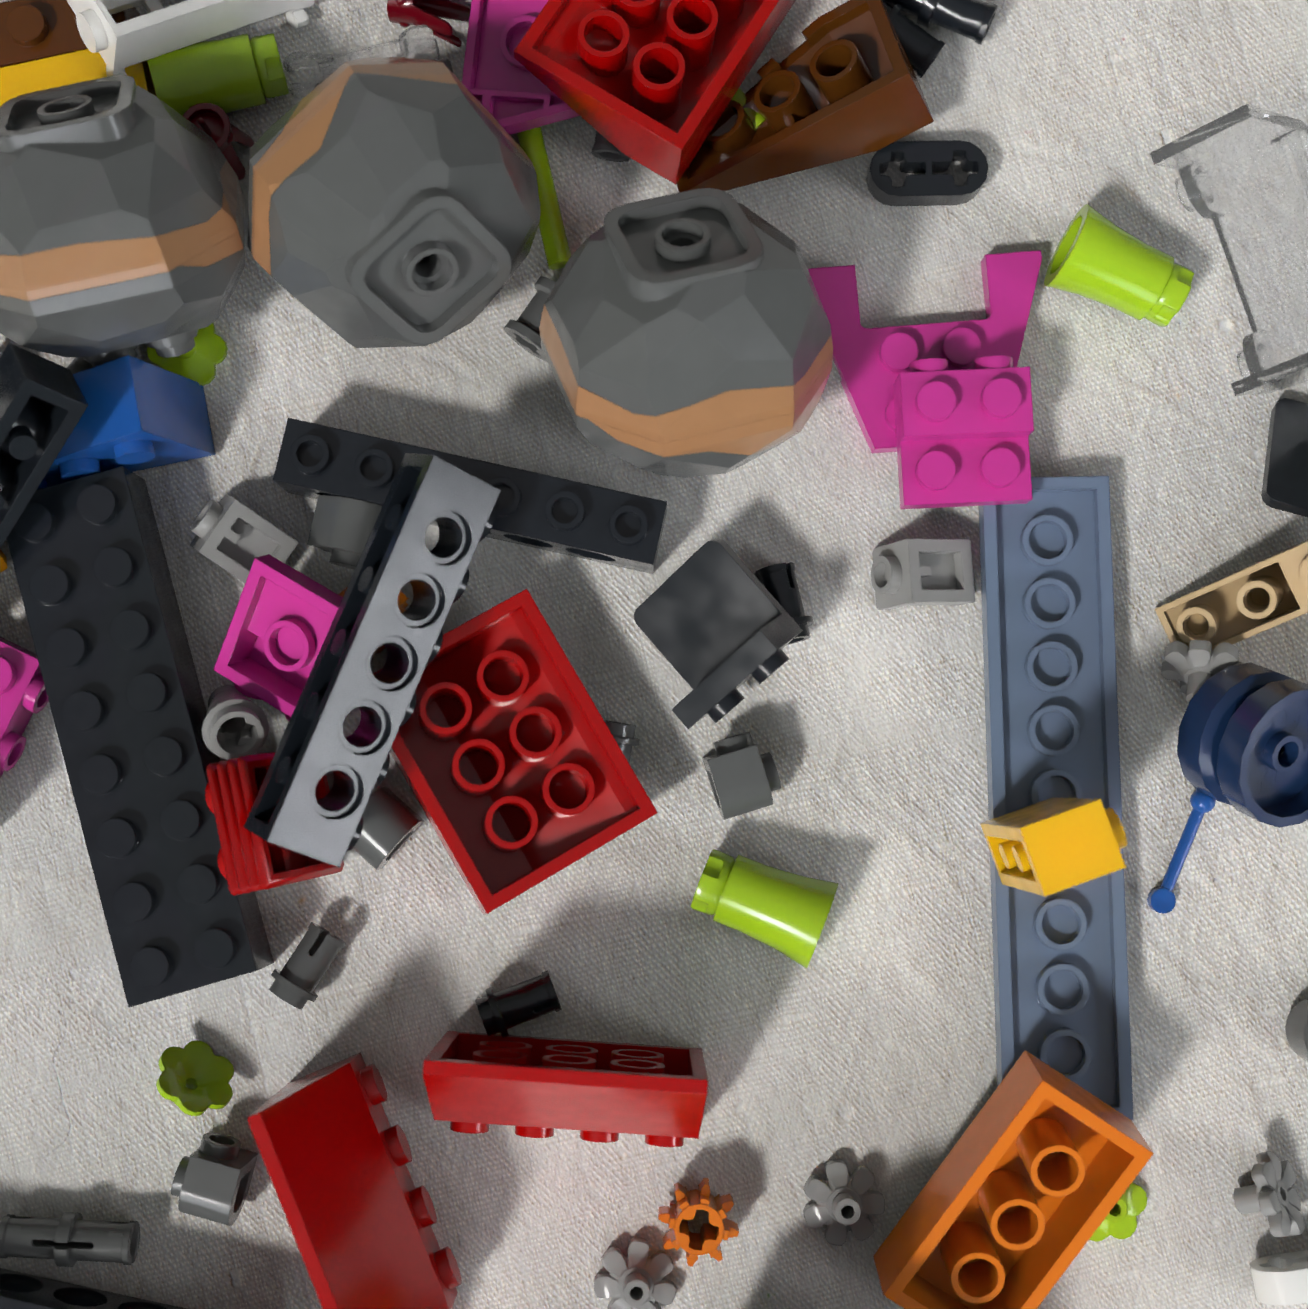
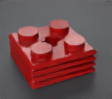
M276 752L245 755L207 765L208 783L205 789V800L208 808L215 815L221 847L217 857L218 867L222 876L227 880L228 889L233 896L338 873L344 867V861H342L340 868L267 842L243 827ZM326 774L320 778L316 785V800L325 797L330 792Z

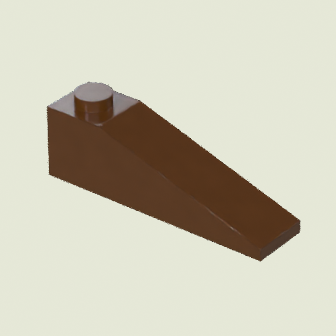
M849 0L825 13L801 32L806 41L781 63L771 58L756 71L761 80L745 93V105L742 107L740 103L734 100L730 101L677 182L678 191L684 192L702 188L727 191L878 151L934 122L918 79L882 0ZM744 108L753 109L765 118V121L758 129H754L753 123L744 111Z

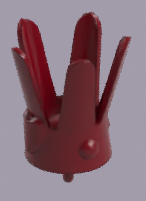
M388 0L387 12L391 23H399L402 27L415 25L457 47H461V40L452 34V26L441 18L469 21L470 7L450 0Z
M199 103L190 107L183 116L213 138L238 176V180H243L246 170L237 156L232 142L235 141L247 148H251L254 145L252 138L232 125L225 111L219 106L212 103Z

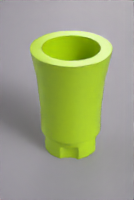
M247 33L224 39L202 41L147 60L157 97L182 116L190 107L199 103L215 104L228 114L237 110L267 104L265 97L269 99L290 94L274 33L259 37L257 35L249 39Z
M1085 204L1075 215L1063 234L1047 268L1044 285L1081 295L1117 309L1137 320L1145 318L1158 326L1165 327L1184 304L1191 289L1194 272L1189 268L1174 263L1173 256L1146 244L1116 226L1090 205Z
M713 849L697 885L691 908L702 913L714 915L713 921L740 931L778 950L807 969L839 883L794 874L759 863L739 854L735 860L734 857Z

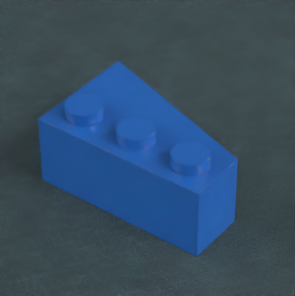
M130 355L73 374L88 407L37 490L121 466L135 472L216 455L204 387L194 380Z

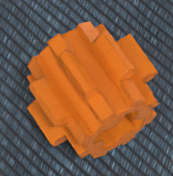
M705 1177L698 1185V1189L690 1191L687 1190L686 1186L684 1187L677 1182L674 1184L676 1203H670L669 1206H662L658 1209V1219L668 1224V1228H670V1231L663 1237L664 1249L675 1248L677 1251L681 1247L686 1251L687 1264L691 1267L698 1261V1255L709 1253L711 1258L721 1261L723 1259L720 1246L722 1239L728 1241V1237H738L739 1235L738 1224L727 1219V1212L734 1206L733 1197L731 1194L723 1196L718 1194L714 1197L710 1192L709 1179ZM696 1210H705L708 1213L709 1223H703L700 1233L690 1232L688 1220H693Z

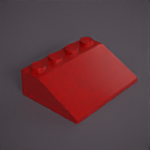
M548 0L515 48L514 58L621 153L676 185L796 0Z
M527 589L443 634L441 648L434 660L426 665L415 690L417 694L415 709L409 720L399 728L389 752L481 912L485 915L658 812ZM380 669V670L374 672L373 675L377 674V673H378L379 671H381L382 669Z
M447 1031L423 1062V1078L434 1120L450 1121V1130L460 1133H486L489 1131V1124L515 1126L516 1135L529 1138H549L554 1136V1129L580 1130V1139L590 1142H616L619 1140V1133L645 1135V1143L649 1145L680 1147L684 1144V1138H699L708 1091V1076L702 1048L509 1035L503 1038L501 1034H494L488 1037L487 1033Z
M361 1052L289 1082L247 1117L322 1309H452L458 1293L456 1287L462 1284L460 1270L449 1247L440 1249L431 1227V1225L437 1223L433 1202L423 1185L415 1188L406 1166L407 1163L412 1161L410 1146L402 1128L398 1124L392 1127L389 1124L381 1104L387 1101V1091L381 1074L374 1064L366 1066Z

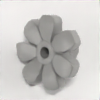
M1191 640L1189 647L1180 641H1174L1165 648V661L1162 663L1161 675L1166 680H1180V691L1186 694V701L1189 703L1207 679L1228 666L1243 663L1238 662L1240 650L1230 643H1220L1212 650V643L1206 640Z
M1272 1151L1257 1154L1258 1164H1254L1251 1173L1255 1185L1234 1189V1201L1238 1211L1241 1214L1261 1211L1264 1216H1267L1270 1232L1275 1238L1301 1235L1305 1222L1302 1214L1299 1212L1301 1211V1203L1298 1192L1295 1188H1290L1294 1185L1297 1178L1293 1167L1288 1160L1280 1161L1278 1156Z
M842 1159L829 1160L825 1165L827 1180L814 1175L810 1176L805 1183L803 1190L806 1196L816 1202L804 1207V1218L810 1228L816 1229L826 1224L824 1236L829 1244L842 1246L846 1242L848 1231H851L857 1240L864 1241L875 1231L874 1225L868 1216L881 1215L885 1211L883 1194L879 1191L870 1190L875 1183V1176L867 1167L863 1165L858 1166L851 1175H848L847 1165Z
M633 1237L629 1241L627 1255L615 1246L610 1247L602 1255V1264L610 1273H598L594 1277V1290L599 1298L612 1297L608 1304V1309H657L656 1301L664 1305H669L673 1302L676 1295V1285L668 1279H663L674 1268L672 1258L667 1251L659 1250L649 1257L648 1240Z

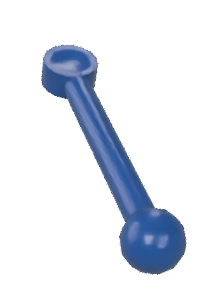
M1197 790L1190 797L1192 811L1160 887L1152 889L1147 897L1150 908L1158 913H1169L1175 907L1176 898L1172 891L1203 816L1211 811L1216 803L1215 799Z

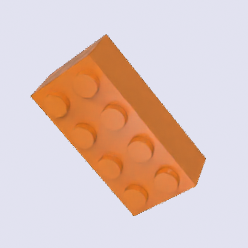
M1025 1050L873 1255L883 1295L904 1309H1037L1152 1157L1153 1151L1131 1119Z

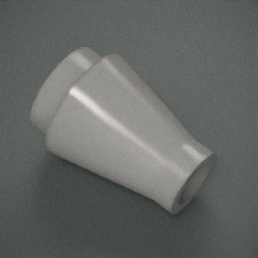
M224 685L215 689L208 699V710L202 726V737L205 745L216 756L228 760L255 754L265 743L269 732V724L265 713L259 706L240 693L235 686Z

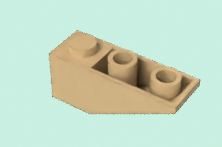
M1308 539L1155 608L1170 643L1180 641L1189 647L1191 640H1206L1212 643V650H1214L1220 643L1226 642L1233 645L1308 613Z

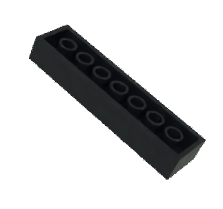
M121 466L36 490L7 537V543L128 1007L258 971L273 964L274 961L255 891L233 896L228 889L227 880L222 876L218 867L217 857L221 847L215 815L210 811L205 800V789L208 783L207 765L218 763L220 759L207 748L202 737V726L207 710L145 479Z

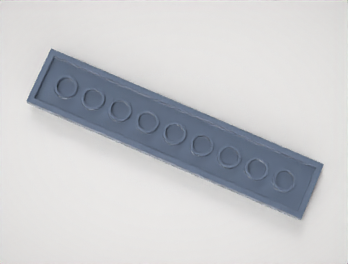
M1109 476L1031 477L1033 499L1027 504L979 506L989 820L1054 797L1101 799L1104 809L1111 807L1122 824ZM1120 849V852L1124 860L1123 849ZM990 852L997 1087L1026 1050L1129 1119L1134 1120L1124 868L1044 897L1002 885Z

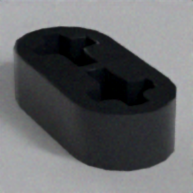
M960 140L897 141L876 151L868 168L866 182L868 190L874 199L884 205H960L969 202L977 195L987 178L988 164L986 156L981 149L971 142ZM954 160L960 161L962 171L972 172V174L968 175L963 186L955 185L953 175L932 173L946 172ZM890 162H899V168L903 173H921L919 175L906 176L901 187L892 186L891 177L881 175L886 172Z

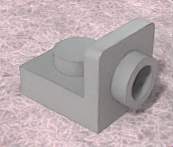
M227 494L221 499L219 504L213 499L210 500L199 512L190 528V531L196 534L190 546L244 583H246L254 558L270 554L285 563L299 544L292 537Z
M907 538L873 549V564L870 576L875 590L876 607L878 610H892L904 606L964 605L975 602L970 539Z

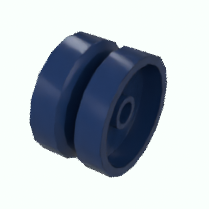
M1251 662L1228 666L1207 679L1190 700L1179 726L1177 755L1184 777L1197 791L1219 802L1232 805L1237 811L1259 822L1281 828L1301 824L1308 819V684Z

